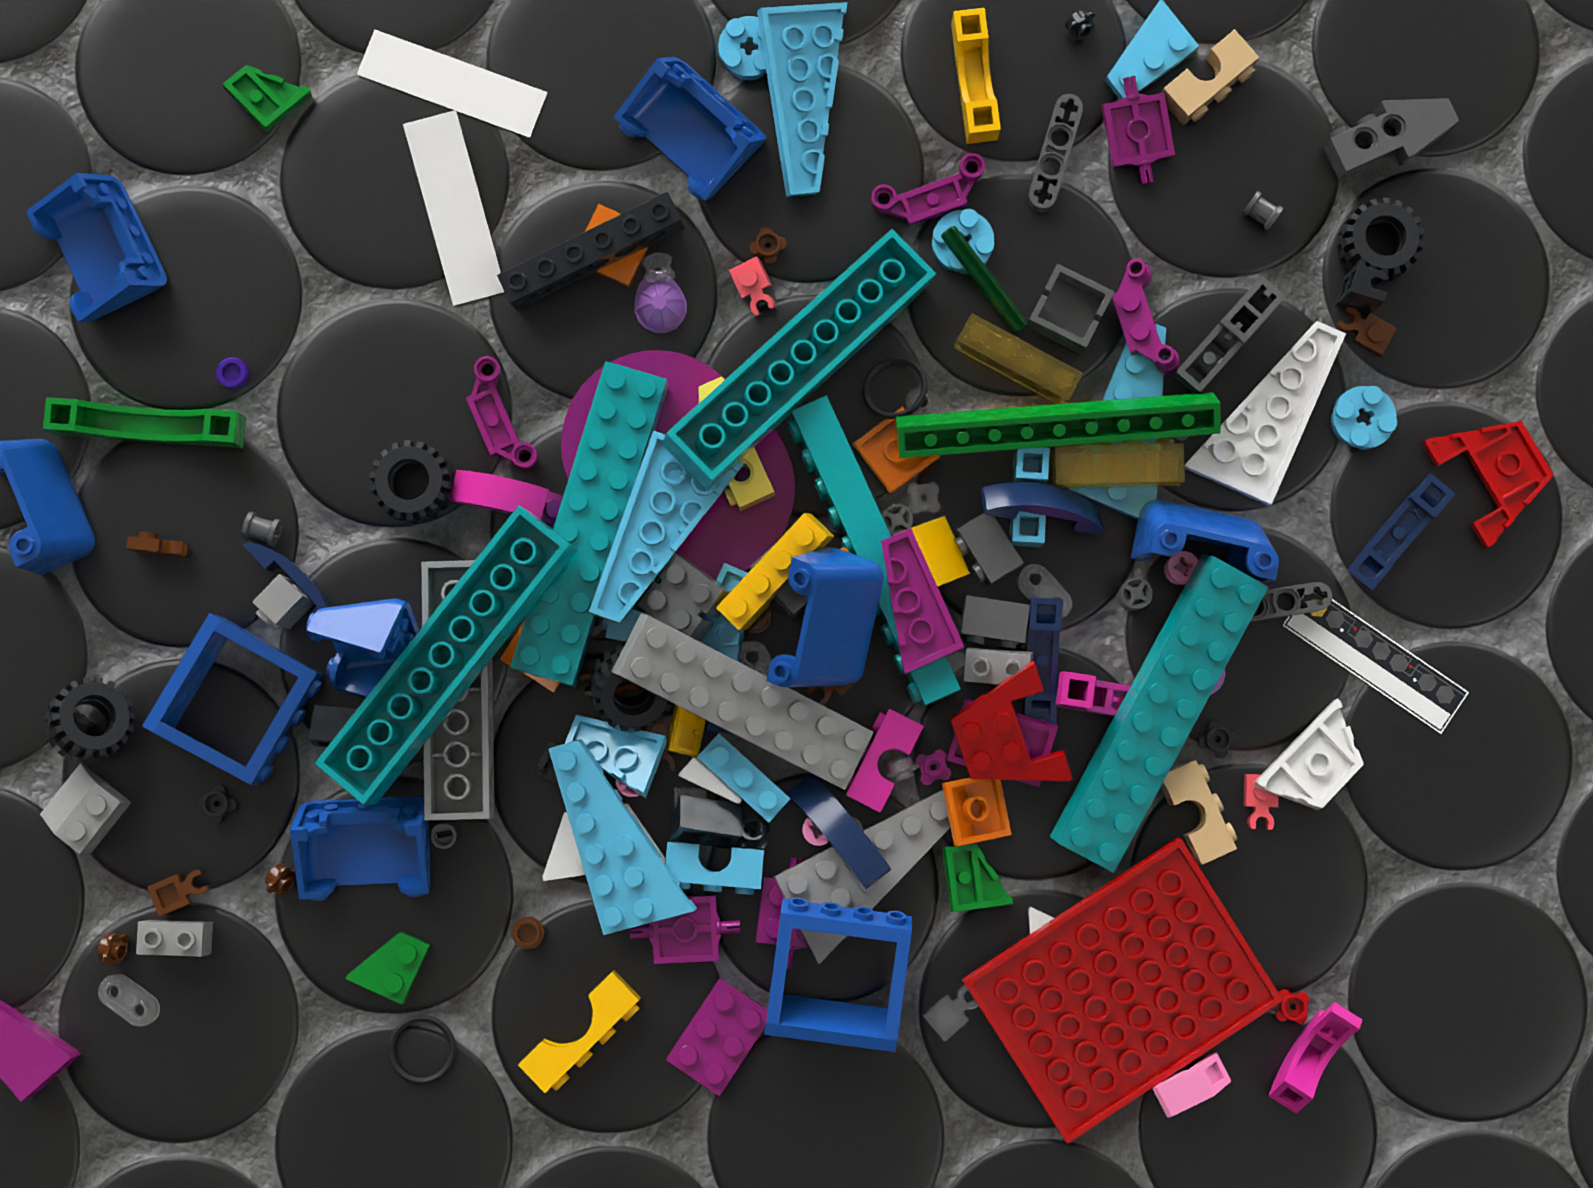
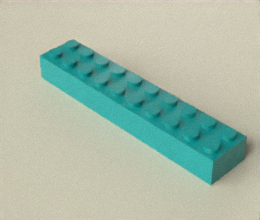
M891 229L666 433L662 445L708 490L789 416L792 410L802 404L930 285L936 273Z
M605 361L553 530L575 547L577 551L526 614L510 667L512 669L576 688L598 616L590 614L589 610L653 430L655 431L669 387L667 379Z
M826 395L792 410L791 421L788 422L790 427L788 429L794 443H801L804 450L801 451V457L808 473L814 471L817 477L814 486L822 502L827 500L830 508L827 514L834 530L840 529L844 536L840 542L842 548H847L851 554L874 561L882 569L884 579L876 616L880 615L884 624L881 626L880 631L887 646L893 644L897 654L894 655L893 660L900 675H902L904 672L881 548V541L891 537ZM946 656L906 673L911 683L906 686L912 702L914 704L919 702L921 708L952 695L961 689Z
M518 505L317 759L315 764L363 805H376L576 553L577 549L529 510Z
M1202 554L1050 834L1053 840L1107 870L1115 872L1269 586L1214 556Z

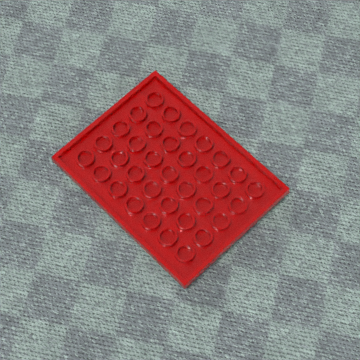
M1179 837L962 979L1067 1144L1283 1001L1193 856Z

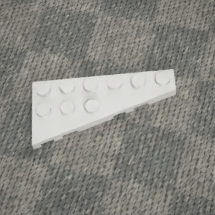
M1316 321L1222 423L1221 434H1212L1182 468L1265 505H1272L1346 333Z

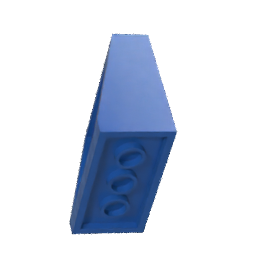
M209 613L142 726L246 783L259 785L260 782L264 783L271 775L274 768L271 763L277 753L281 755L288 746L290 738L287 736L292 727H297L304 719L307 712L304 707L310 698L314 699L321 690L323 682L320 680L323 674L228 619ZM228 639L298 677L246 766L175 729Z
M803 898L782 899L765 1035L896 1052L912 934V916H906L899 911L877 912L864 906L856 908L841 907L834 902L818 904L810 903ZM792 928L897 942L888 1008L783 994Z

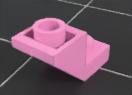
M1216 1052L1207 1054L1188 1070L1175 1072L1152 1089L1168 1118L1215 1096L1231 1082V1079Z

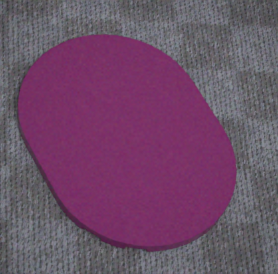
M641 351L611 361L614 364L667 379L669 387L655 431L665 435L699 404V386L721 377L720 374L705 363L693 357L671 351ZM603 367L590 376L580 387L564 419L561 453L568 479ZM775 429L754 447L773 487L775 496L740 511L737 504L734 506L730 505L723 491L675 552L690 559L715 580H717L724 563L744 572L748 571L756 560L780 540L788 526L795 499V478L789 453ZM742 467L734 479L738 482L746 481L750 477V471Z

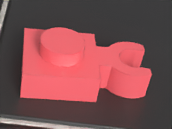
M756 256L729 270L741 298L746 299L751 296L750 309L755 316H761L759 310V303L761 301H766L772 310L776 308L775 300L771 296L766 295L764 291L771 287L772 284L759 257Z
M1244 774V806L1253 807V812L1248 817L1249 829H1256L1257 818L1263 817L1266 821V829L1272 830L1274 818L1269 813V807H1278V795L1253 785L1261 775Z

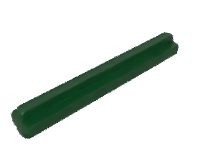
M949 227L941 235L943 241L1010 330L1014 333L1022 330L1027 325L1026 319L957 227Z

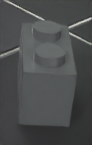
M984 512L958 528L955 532L958 537L954 540L964 556L969 554L974 562L971 568L981 583L986 581L988 586L1024 564L995 516L985 515Z
M967 595L964 598L959 636L966 637L965 642L984 645L985 640L997 641V647L1016 650L1017 645L1025 643L1030 605Z

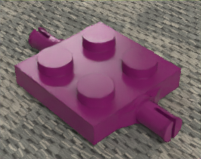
M1136 76L1125 77L1123 81L1126 97L1120 101L1106 103L1101 106L1112 168L1125 165L1138 166L1141 184L1152 183L1154 180L1151 163L1157 159L1173 157L1175 155L1165 93L1150 96L1138 94Z
M790 858V868L795 866L796 862L797 864L803 862L804 859L798 858L797 861V858ZM762 878L755 942L776 946L782 899L784 897L774 878ZM792 928L787 969H792L793 949L809 948L800 929Z
M716 895L689 896L687 898L691 899L697 908L695 911L651 922L649 925L632 927L630 931L643 932L630 933V939L650 938L653 946L654 964L719 961L718 943L721 934H740V928H727L740 926V920L720 921L717 913Z

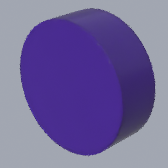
M228 357L218 364L216 377L225 388L238 390L248 383L250 371L248 366L239 358Z

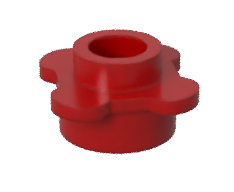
M1286 989L1280 990L1278 993L1283 1001L1279 1003V1008L1275 1012L1276 1018L1281 1022L1287 1019L1296 1021L1298 1024L1306 1022L1308 1018L1306 1014L1308 1010L1307 1003L1309 1002L1307 993L1301 991L1295 994L1290 993ZM1292 1003L1295 1005L1293 1010L1289 1007Z

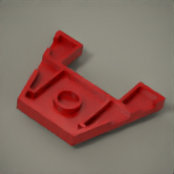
M1522 421L1455 433L1438 438H1429L1421 443L1435 467L1465 452L1498 508L1470 524L1484 549L1489 548L1497 541L1502 532L1513 523L1517 515L1554 476Z
M1035 661L1029 662L1015 675L1009 676L986 695L984 693L951 716V723L971 779L1073 780L1064 749L1031 758L1012 700L1043 692V685Z

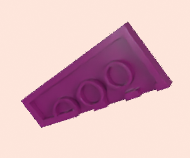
M909 528L882 540L881 548L903 672L906 674L963 649L964 645L912 529Z

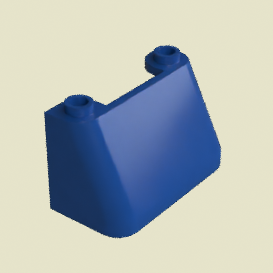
M677 57L657 58L613 117L620 123L619 128L626 135L632 138L635 136L646 137L689 176L686 179L689 184V192L700 200L711 199L766 139L765 134L693 68Z
M75 173L26 211L32 223V228L37 235L46 239L57 240L81 292L72 295L70 298V308L78 322H92L157 291L166 284V273L123 184L115 177Z
M45 439L1 440L0 475L6 473L28 526L13 534L9 542V551L15 566L44 575L91 553L95 546V537L57 447Z
M1162 499L1147 502L1141 508L1131 559L1148 562L1151 555L1154 554L1173 556L1183 549L1186 540L1226 548L1225 563L1261 583L1276 580L1279 558L1259 523Z
M832 546L792 557L789 570L790 585L794 591L807 596L808 600L796 657L788 654L776 656L770 663L767 682L780 687L846 686L857 682L862 677L884 579L882 569L877 563Z
M397 598L320 608L316 613H312L309 616L306 624V631L311 640L317 642L323 638L331 640L337 651L335 658L332 657L326 669V674L329 676L332 688L365 699L419 632L409 602Z
M382 797L376 805H363L356 798L315 800L306 802L299 807L290 828L299 900L323 901L333 893L336 886L398 883L399 891L408 897H419L423 894H429L431 887L429 820H424V797Z

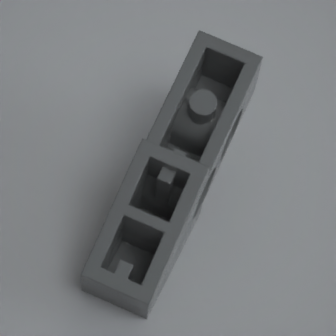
M1449 98L1383 100L1374 109L1373 114L1367 115L1357 122L1358 126L1349 130L1347 126H1343L1329 134L1330 139L1323 148L1340 180L1394 155L1399 165H1404L1449 132L1460 120ZM1383 126L1393 128L1395 136L1387 135L1384 132ZM1355 139H1363L1367 143V149L1359 148L1355 143Z
M1261 276L1173 374V377L1193 394L1200 393L1286 296Z

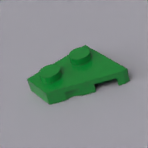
M245 65L223 83L224 90L266 133L312 96L311 90L306 86L302 85L300 88L286 83L284 78L273 74H264L261 70L249 65Z
M977 843L957 847H942L951 912L1013 904L1012 897L1006 893L998 880L999 877L993 868L987 864L985 856Z
M403 931L399 932L351 971L346 979L403 1005L431 944Z

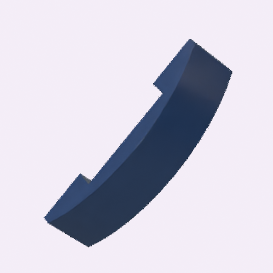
M1430 473L1381 526L1347 571L1369 590L1373 591L1392 569L1395 561L1426 525L1442 511L1456 493Z
M1012 482L985 486L980 491L985 515L1015 520L1019 511L1070 520L1074 531L1102 535L1104 532L1099 509L1088 499L1067 489L1040 483Z
M247 542L243 546L264 569L273 572L280 566L317 605L308 616L316 613L320 608L332 607L320 586L295 562L259 544Z
M1030 597L1026 651L1034 652L1033 661H1035L1043 685V692L1023 698V715L1056 724L1057 706L1055 703L1063 599Z
M810 774L787 792V796L802 814L809 818L839 854L846 867L865 890L891 871V867L863 830L813 774Z

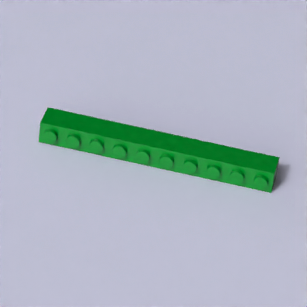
M1213 392L895 417L899 458L1221 434L1220 401Z

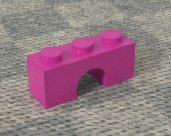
M888 709L886 715L880 712L872 727V730L877 733L872 743H868L860 759L862 763L857 772L854 771L846 787L848 790L845 796L880 813L895 785L883 778L879 773L877 763L880 755L887 750H897L907 756L910 755L924 726L891 709Z

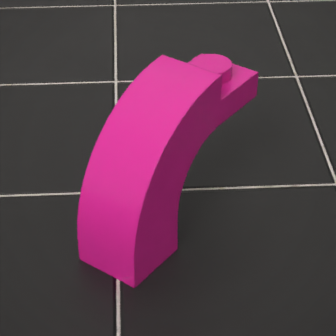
M456 470L449 501L474 509L491 510L512 514L519 505L529 510L546 525L554 527L563 495L514 479L480 472Z
M1063 671L1059 673L1055 705L1080 712L1115 716L1131 685L1096 680V676Z
M1335 1002L1325 1011L1320 1009L1302 1030L1285 1057L1275 1077L1269 1097L1297 1114L1313 1099L1320 1077L1330 1059L1360 1029L1362 1019Z

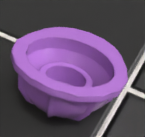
M652 274L640 282L634 302L635 315L638 322L646 330L654 333H668L675 330L683 322L687 313V301L677 283L671 277L664 274Z

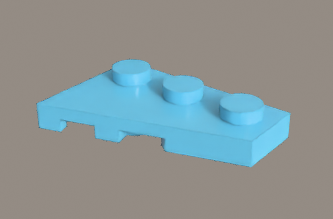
M1159 0L1105 81L1121 100L1126 97L1123 78L1136 76L1139 94L1197 51L1199 45L1165 2Z
M576 714L565 743L582 739L604 772L646 798L667 744L666 737L643 730L634 732V728L629 727L628 732L621 731L619 725L613 728L606 721Z

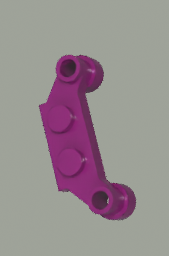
M966 154L961 159L957 174L899 195L896 194L891 186L886 184L879 185L872 192V206L879 214H887L906 221L908 227L966 207L968 204L966 197L975 182L983 175L985 161L979 154ZM973 168L976 172L969 173L966 169ZM880 199H885L888 201V203L880 204L878 201Z
M1132 259L1127 264L1125 275L1117 293H1114L1112 296L1131 355L1138 353L1153 362L1157 371L1161 374H1173L1180 366L1179 355L1172 347L1160 341L1143 290L1152 279L1150 268L1141 259ZM1141 269L1140 273H1133L1135 270ZM1164 355L1171 356L1168 360H1161Z
M483 356L474 365V372L477 378L471 396L466 397L468 405L491 457L500 455L514 462L521 469H531L538 461L537 450L530 443H520L496 388L501 374V367L493 357ZM487 369H494L492 375L485 376ZM524 454H531L529 461H521Z

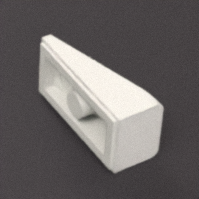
M693 757L678 774V776L735 803L740 804L742 798L697 757Z

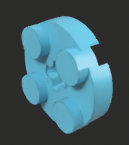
M744 16L730 20L722 31L718 42L719 57L722 64L733 76L742 80H756L763 77L767 72L758 17ZM747 41H752L755 46H758V50H753L751 55H746L745 49L741 48L742 44H746Z
M972 209L956 210L943 216L938 221L932 234L931 248L937 262L949 271L951 269L955 272L968 274L941 238L945 230L955 226L964 237L968 236L971 239L968 242L985 265L994 248V233L988 221Z
M1377 386L1354 387L1337 399L1333 408V414H1331L1332 429L1336 437L1347 446L1351 445L1361 450L1375 448L1384 443L1397 426L1395 406L1391 399ZM1358 410H1363L1371 415L1369 419L1370 425L1366 426L1364 422H1357L1356 418L1360 415Z

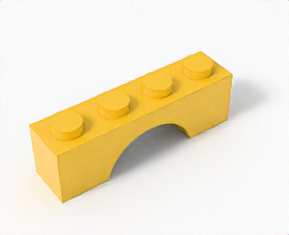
M985 8L953 11L951 28L966 144L997 141L1001 127L997 99L993 93L990 76L989 36Z
M804 513L722 600L716 609L738 630H747L769 607L773 597L789 580L792 557L823 549L834 538V535L812 514Z
M615 970L588 995L592 1004L593 1018L589 1030L582 1038L571 1043H556L544 1039L518 1064L544 1093L551 1087L557 1091L570 1078L566 1072L574 1064L580 1068L593 1055L589 1049L597 1041L603 1045L616 1032L612 1026L620 1018L627 1022L640 1009L636 1003L641 997Z

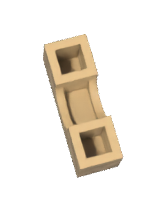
M1234 29L1211 48L1206 57V60L1215 71V78L1209 81L1199 80L1187 68L1163 88L1161 93H1165L1167 108L1182 125L1186 124L1190 119L1196 122L1209 110L1206 107L1214 99L1218 103L1222 101L1232 91L1231 85L1237 80L1241 83L1245 82L1256 71L1253 67L1259 56Z
M1192 760L1169 770L1161 785V789L1169 806L1177 805L1187 800L1198 807L1200 822L1194 830L1183 834V837L1196 863L1203 865L1236 850L1234 841L1237 840V835L1230 823L1225 824L1220 812L1224 811L1218 795L1216 793L1211 794L1207 785L1210 777L1203 764L1198 765L1196 760Z

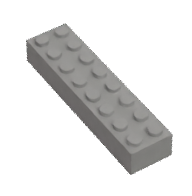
M475 560L421 562L422 627ZM492 659L424 743V820L495 819Z
M640 614L611 671L844 790L874 733L788 687H780L767 682V676L645 614Z

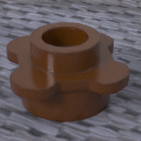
M764 227L759 231L756 241L750 244V252L754 255H760L764 258L766 264H774L777 261L776 256L781 250L786 248L787 242L784 237H779L770 228ZM767 243H770L771 247L766 248L765 245Z
M278 864L273 867L265 878L266 891L268 893L275 892L277 896L288 892L295 883V869L290 870L284 864Z
M113 933L107 934L102 938L98 946V956L102 959V964L109 965L113 963V965L118 966L122 962L128 951V935L122 934L118 936Z

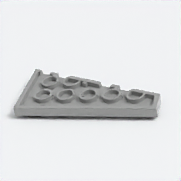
M943 789L863 830L891 867V871L865 890L846 867L839 854L833 847H830L774 876L784 899L803 898L810 903L834 902L841 907L856 908L864 906L873 909L949 830L950 822ZM800 929L818 965L846 937V935Z

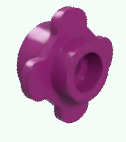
M938 749L934 754L927 756L921 754L916 758V765L920 767L922 773L920 780L923 784L931 785L935 780H948L950 778L951 770L947 768L945 762L946 753L943 750ZM932 764L936 765V770L934 771L930 768Z

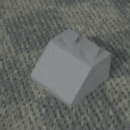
M80 763L40 815L57 837L79 854H87L94 851L132 802L84 764Z

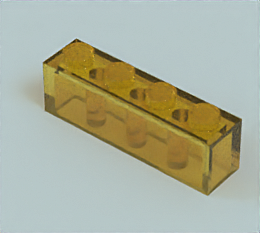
M971 313L954 346L955 349L1056 404L1068 403L1084 374Z
M1173 438L1156 439L1155 444H1143L1142 440L1123 441V444L1111 445V442L1091 443V445L1055 446L1052 450L1053 486L1060 488L1180 486L1185 482L1184 444L1174 443Z

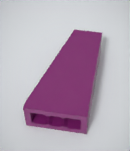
M0 1000V1078L19 1101L22 1102L35 1096L81 1054L77 1049Z

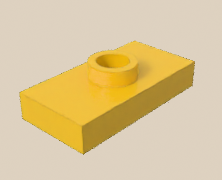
M675 705L665 751L696 758L699 755L706 720Z

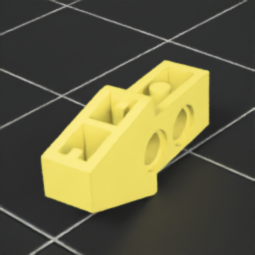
M722 376L699 386V403L724 381ZM755 448L740 460V462L744 463L742 467L750 471V477L743 482H738L733 478L728 484L729 487L724 489L730 505L734 506L737 504L740 511L775 496L773 487Z

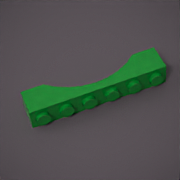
M46 397L43 421L44 430L61 436L243 449L246 417L238 411L147 409Z

